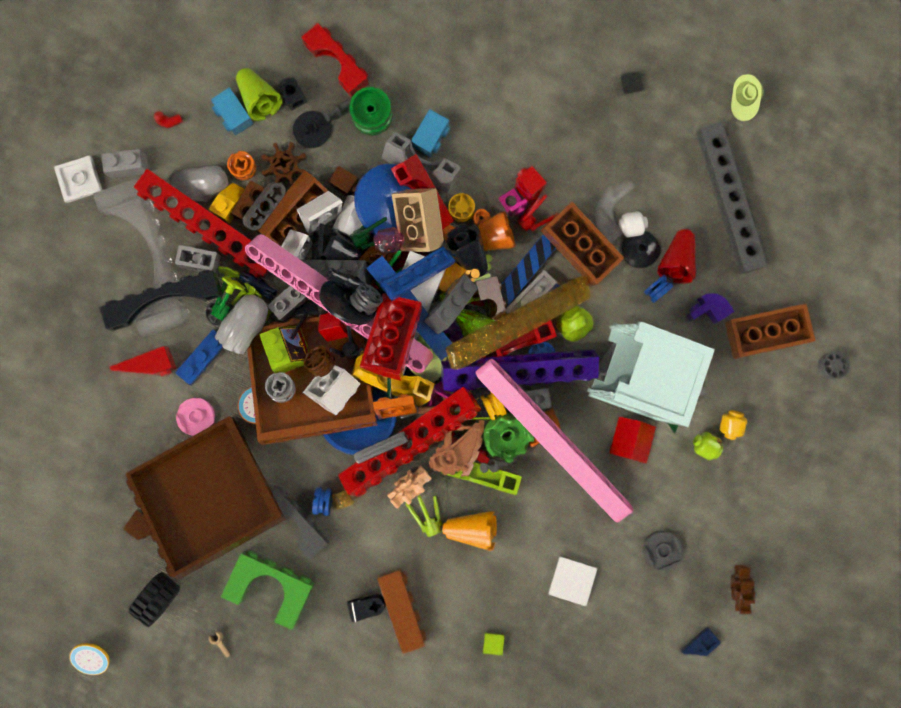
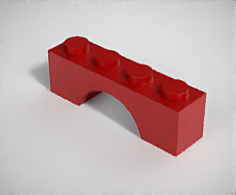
M317 23L301 36L303 44L315 58L330 56L339 61L341 64V72L338 76L339 84L352 98L357 91L369 84L368 74L362 67L358 68L353 56L343 51L344 47L338 40L334 41L331 38V32L325 26L322 28Z
M417 154L391 168L400 186H407L411 189L435 188ZM437 191L443 230L454 220Z
M544 317L513 329L510 333L478 343L476 348L480 358L500 357L529 345L540 344L557 337L551 319Z

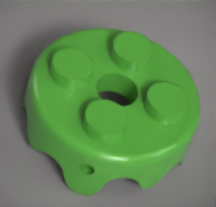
M506 412V415L495 416L494 421L490 420L487 423L483 433V441L492 457L498 456L505 462L511 463L517 455L527 452L528 444L534 441V436L511 412ZM505 432H511L509 437H502Z

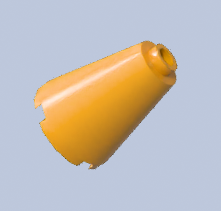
M495 511L449 518L446 523H443V534H446L447 539L493 551L496 542H492V539H494V536H497V517L494 515Z

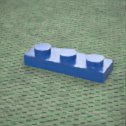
M214 329L211 330L175 372L191 386L223 349L219 339L216 340L215 338L217 332Z

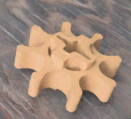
M422 465L414 473L408 470L407 475L394 483L395 489L387 494L391 499L390 502L397 509L404 501L408 505L411 504V500L414 497L419 496L425 491L423 485L430 481L431 477Z

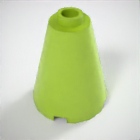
M243 68L238 71L236 82L251 119L262 121L269 114L273 116L282 105L279 92L250 68Z

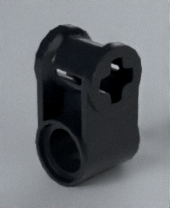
M375 594L348 601L347 606L351 622H358L380 615L386 606L384 597L380 594ZM374 601H376L377 604H380L378 609L376 606H372Z

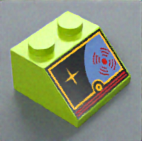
M297 326L277 327L259 334L271 369L275 374L279 372L285 373L304 366V358L309 349L301 328L293 340L291 336Z

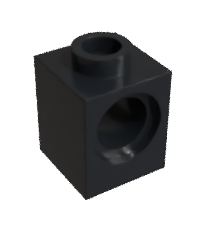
M294 77L286 78L277 85L291 111L307 103ZM290 90H296L293 95L287 94Z

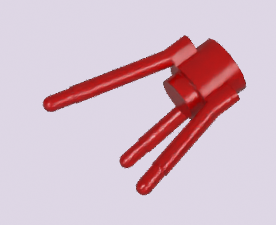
M546 194L541 199L537 197L517 220V223L526 232L529 229L533 232L558 214L556 213L534 224L537 220L532 214L547 198Z

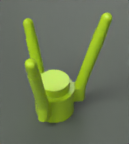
M417 496L426 518L424 524L411 505L406 503L409 511L420 525L422 532H426L427 537L442 532L440 526L443 524L440 519L436 496L433 497L436 520L434 517L430 518L421 496Z

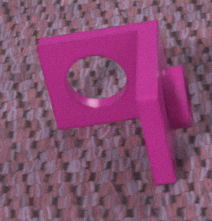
M514 188L498 198L510 217L513 215L518 216L526 210L528 201L526 198L521 200ZM507 197H515L517 200L516 204L508 206L506 204Z
M439 382L434 386L427 406H436L440 403L441 397L448 398L453 393L443 392L442 382Z

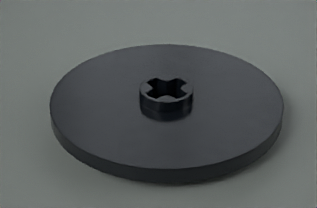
M329 280L319 290V298L323 306L333 316L344 322L363 325L371 322L376 314V311L372 315H366L365 311L359 312L350 301V296L355 291L348 288L347 290L343 289L341 285Z

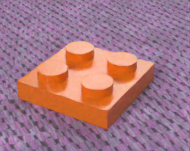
M409 394L399 395L395 399L383 397L373 402L374 411L378 419L417 413L415 400Z

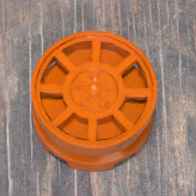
M238 151L235 154H231L228 158V170L236 179L246 181L255 175L257 170L256 163L247 152Z

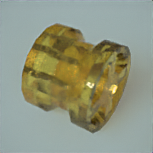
M346 490L332 495L333 500L336 501L337 510L355 504Z

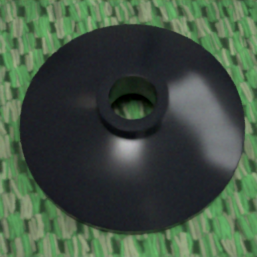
M646 231L641 236L626 237L622 244V255L625 261L636 268L651 266L659 256L660 247L657 239ZM639 245H643L645 251H641Z

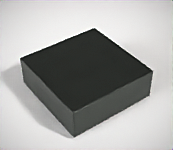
M640 71L621 75L624 94L643 91Z

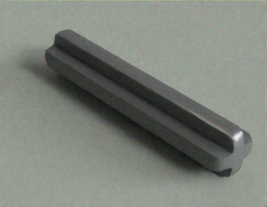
M404 431L356 452L354 459L358 464L407 443L408 436Z

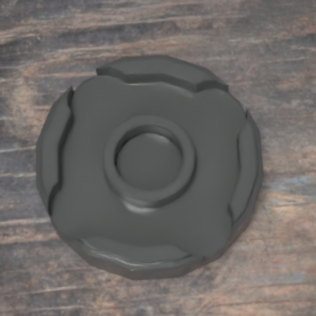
M659 531L648 536L644 542L643 554L649 565L655 569L666 571L673 569L679 564L683 549L681 542L676 536L670 532Z

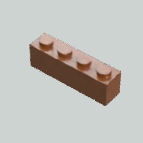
M401 568L379 575L377 579L402 654L425 647V640H428L425 629L420 627L419 621H421V616L418 609L414 610L412 603L415 602L412 590L408 591L406 584L409 581L406 572H402Z

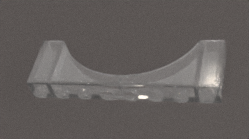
M136 178L93 193L99 212L106 216L117 217L131 223L145 238L154 262V282L152 288H160L161 284L166 282H178L176 273L170 267V264H172L171 258L164 249L166 246L165 240L158 231L160 229L159 222L152 214L154 207L150 200L148 201L147 199L145 201L136 194L138 191L134 188V185L138 179ZM184 297L166 298L153 303L143 310L135 319L140 336L148 338L188 324L190 314L187 307L183 306L182 300Z

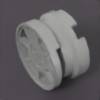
M283 372L273 373L265 383L267 394L278 403L289 401L296 391L293 380Z

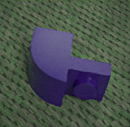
M709 293L697 299L699 303L689 309L690 313L686 317L690 322L706 312L713 324H716L735 311L723 296Z

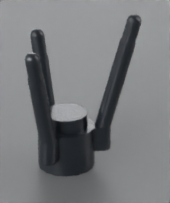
M347 326L349 342L344 344L343 351L335 348H330L329 350L340 355L341 358L346 357L347 359L354 360L363 353L364 348H358L353 340L351 328Z

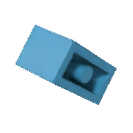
M230 87L211 99L214 104L211 108L217 117H223L225 121L222 124L228 132L232 131L236 136L254 124Z
M429 109L411 140L412 147L429 157L433 153L436 154L441 147V139L443 137L446 138L450 132L449 120Z

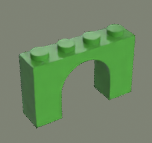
M251 550L242 552L221 598L239 605L243 602L252 581L256 577L262 575L272 576L281 583L284 589V601L274 622L293 630L315 583L311 582L312 579L305 575L298 576L293 574L294 571L288 567L283 566V568L276 566V562L266 558L263 560L259 558V554Z

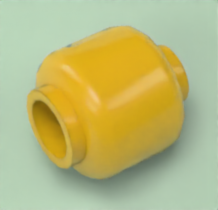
M729 410V412L722 415L719 430L725 434V438L736 440V437L744 436L747 418L744 417L742 412Z

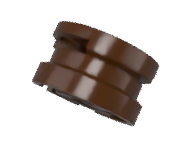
M316 346L306 354L304 366L315 377H323L333 369L336 360L324 346Z

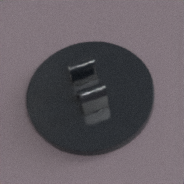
M305 112L294 122V137L300 145L306 148L320 147L330 136V124L324 115L319 112Z

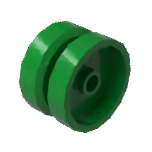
M365 87L353 95L349 107L356 129L370 136L385 132L391 125L393 118L391 102L387 94L375 87Z

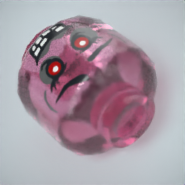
M396 227L379 229L377 235H374L375 248L382 254L397 252L401 249V245L404 244L403 233H399Z

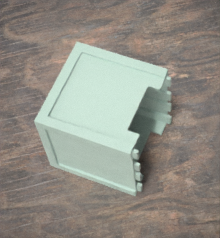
M641 321L637 324L613 323V325H610L611 333L608 341L616 343V347L604 382L594 379L592 388L587 390L589 392L588 396L656 421L689 427L715 349Z

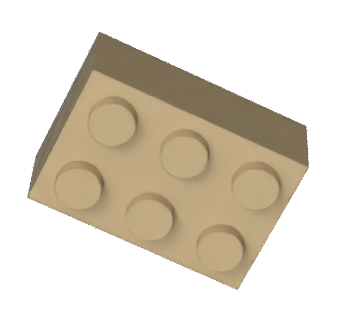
M436 188L406 189L393 193L392 200L400 250L431 252L444 246Z

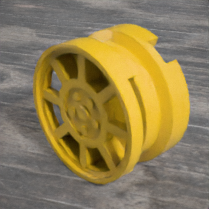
M465 193L454 195L448 204V211L452 218L460 223L467 222V220L472 218L475 210L474 200Z
M491 391L486 398L484 395L480 396L492 421L495 420V415L504 416L507 414L504 405Z

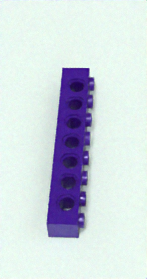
M594 349L441 361L442 386L444 391L450 392L458 391L462 387L469 390L486 387L477 377L475 371L490 359L495 360L518 385L525 384L531 386L535 383L552 384L557 381L572 382L573 380L590 381L599 376V356ZM562 366L561 369L555 371L557 367ZM538 368H543L540 372H536ZM524 369L522 373H516L518 370ZM466 374L465 377L458 378L459 375Z

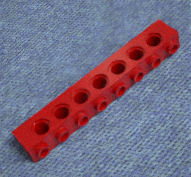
M149 169L144 171L134 185V188L138 191L136 194L145 201L148 198L152 200L155 208L161 212L164 209L168 211L171 219L177 223L180 220L184 222L187 230L193 234L196 232L200 233L203 241L209 245L212 243L217 245L219 252L225 256L228 254L233 256V261L241 267L245 264L250 268L249 272L255 277L259 278L260 275L263 278L266 277L269 270L257 262L252 264L248 261L249 256L246 254L245 247L251 242L250 239ZM161 188V194L154 197V189ZM172 199H177V206L170 208L169 202ZM188 210L194 211V216L191 219L185 218V213ZM204 221L210 222V227L207 230H201V224ZM225 232L226 239L224 241H217L218 233ZM241 243L242 250L240 252H233L234 244Z
M462 387L402 429L400 432L404 431L407 434L408 442L412 440V446L409 449L408 442L360 464L356 462L341 472L338 477L347 494L355 497L364 495L368 488L380 484L387 475L396 473L398 467L413 461V457L418 453L426 452L431 444L440 442L447 433L459 429L461 423L476 417L477 412L481 408L471 391ZM460 406L459 414L455 415V409ZM444 418V424L439 426L440 419ZM428 429V435L423 437V432ZM396 451L397 455L395 459H392V454ZM381 462V467L377 470V464ZM365 473V479L362 481V474Z

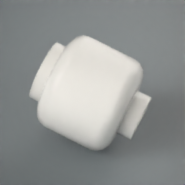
M639 211L625 213L619 219L620 233L624 234L627 238L641 236L644 234L645 228H648L647 217H643Z

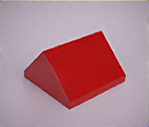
M618 417L609 454L647 464L656 427L642 421Z

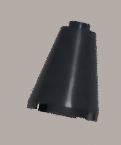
M467 224L460 225L447 234L449 238L447 241L444 239V248L465 270L477 269L480 272L479 277H481L488 270L481 232L475 224H472L473 226H467Z
M334 229L333 233L336 235L330 237L322 257L325 258L324 260H359L365 251L360 247L356 248L350 239Z

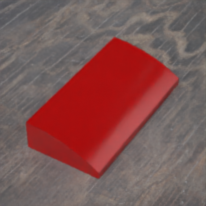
M382 294L383 301L378 307L360 367L378 375L401 381L422 312V303L401 297L392 301L387 294Z

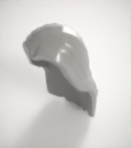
M215 165L183 169L173 174L171 181L173 187L193 201H210L229 186L228 175L221 167Z
M246 295L237 302L235 307L223 319L215 335L216 340L219 339L224 349L238 354L245 353L253 338L264 327L268 315V307L265 301L255 295Z

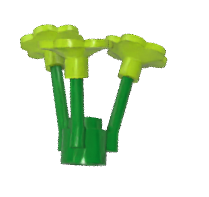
M218 266L219 272L224 274L221 290L223 294L224 291L226 294L223 299L222 296L217 298L211 315L223 321L230 309L225 303L235 289L244 290L246 287L248 290L246 295H255L261 299L262 296L247 282L244 287L239 282L231 279H239V272L228 267Z

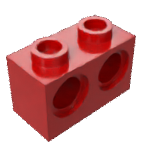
M530 166L528 169L525 167L517 174L515 188L530 204L544 192L547 182L533 166Z

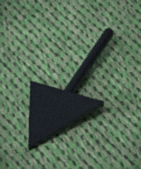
M310 299L293 312L294 314L304 315L291 336L292 340L296 337L308 314H319L318 304Z

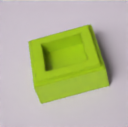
M485 632L483 654L503 656L504 634Z

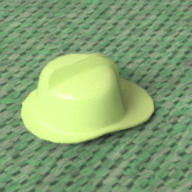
M750 74L742 75L734 83L731 110L738 120L748 121L758 113L764 91L762 84L755 76Z

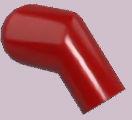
M161 111L154 113L155 122L162 127L171 128L183 123L180 114L168 117Z

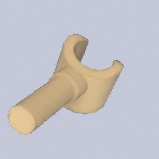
M215 632L218 636L217 641L214 640L213 636H209V642L217 644L225 657H229L230 653L222 642L223 634Z

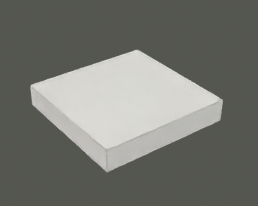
M89 155L54 166L64 202H73L103 192L92 156Z
M559 556L548 594L586 606L597 568Z

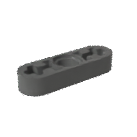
M270 182L243 217V224L246 228L251 230L261 228L285 196L286 190L283 184ZM274 187L277 188L278 194H274ZM266 200L268 202V209L262 211L260 204ZM251 217H252V218H255L254 221H255L256 223H255L254 225L251 224V221H250V218H251Z

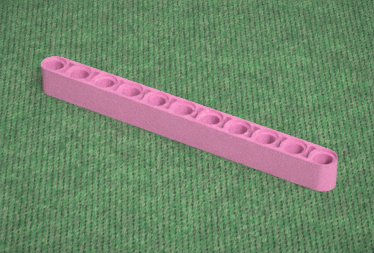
M257 235L246 245V254L251 259L328 311L319 298L321 286L329 281L326 277L265 235ZM375 316L371 322L363 325L344 323L368 339ZM413 338L406 366L414 372L422 373L432 361L433 353Z
M488 360L475 371L480 381L615 522L619 523L634 511L629 501L495 360Z

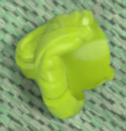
M579 306L565 310L559 315L556 327L562 336L572 342L584 338L593 329L594 325L593 317L589 311Z

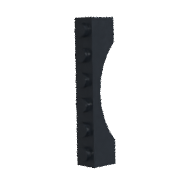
M204 270L194 277H182L176 283L166 282L157 289L147 288L138 295L129 294L119 301H107L104 306L99 307L105 328L115 331L131 326L143 310L153 303L166 298L191 297L206 302L221 297L223 293L217 274L210 270Z

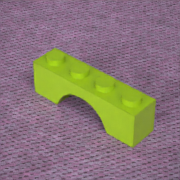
M476 462L473 463L474 466L469 476L461 477L462 471L455 472L454 475L447 474L516 496L522 478L520 475L500 469L497 472H491L488 469L486 473H482L480 464Z

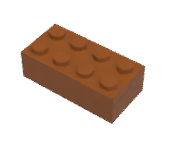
M573 202L567 204L540 230L591 286L597 285L624 259L619 251Z
M807 304L731 319L725 322L733 359L816 341Z

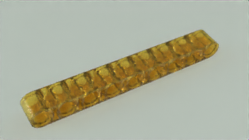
M584 276L576 277L446 347L450 367L454 370L462 369L591 298L588 278Z

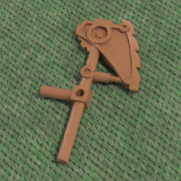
M443 390V392L451 394L450 391ZM418 406V414H425L435 406ZM479 420L474 425L461 424V427L455 431L469 430L454 444H452V431L447 433L444 438V445L441 448L438 447L435 450L436 453L430 457L428 462L430 468H433L434 471L442 472L443 475H454L455 472L462 471L461 477L469 476L474 466L473 463L478 458V449L482 445L483 437L481 438L484 433V420Z

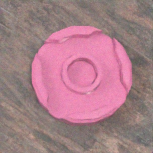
M202 398L185 400L179 406L176 414L178 427L182 432L192 436L214 425L216 417L213 406Z

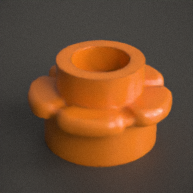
M478 209L472 215V220L476 226L491 218L490 213L484 209Z

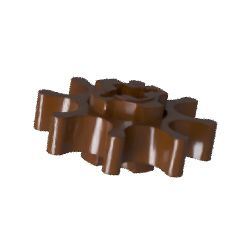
M293 142L289 143V148L286 151L279 150L278 144L273 143L276 149L275 155L268 157L263 154L261 156L264 161L271 164L269 169L262 171V175L264 177L271 174L276 175L275 182L278 183L287 179L292 186L294 184V175L302 174L306 171L305 169L298 168V164L301 161L307 160L305 153H302L300 156L292 154L295 149Z
M734 565L735 575H731L730 588L732 600H735V611H740V614H752L751 604H755L756 592L754 589L755 582L753 578H750L751 568L745 567V565Z

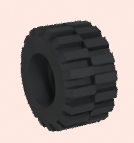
M163 572L158 573L135 598L129 607L128 613L147 628L152 626L178 595L181 586Z

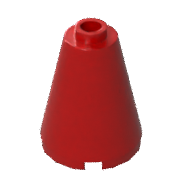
M681 229L676 232L658 266L657 273L660 277L665 275L667 278L673 279V283L687 284L691 283L693 279L695 280L696 242L695 234L691 230Z

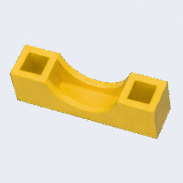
M363 354L356 358L351 376L387 392V377L361 368L360 363ZM402 375L401 381L391 379V392L395 396L409 394V396H413L417 406H422L430 401L435 383L419 376Z

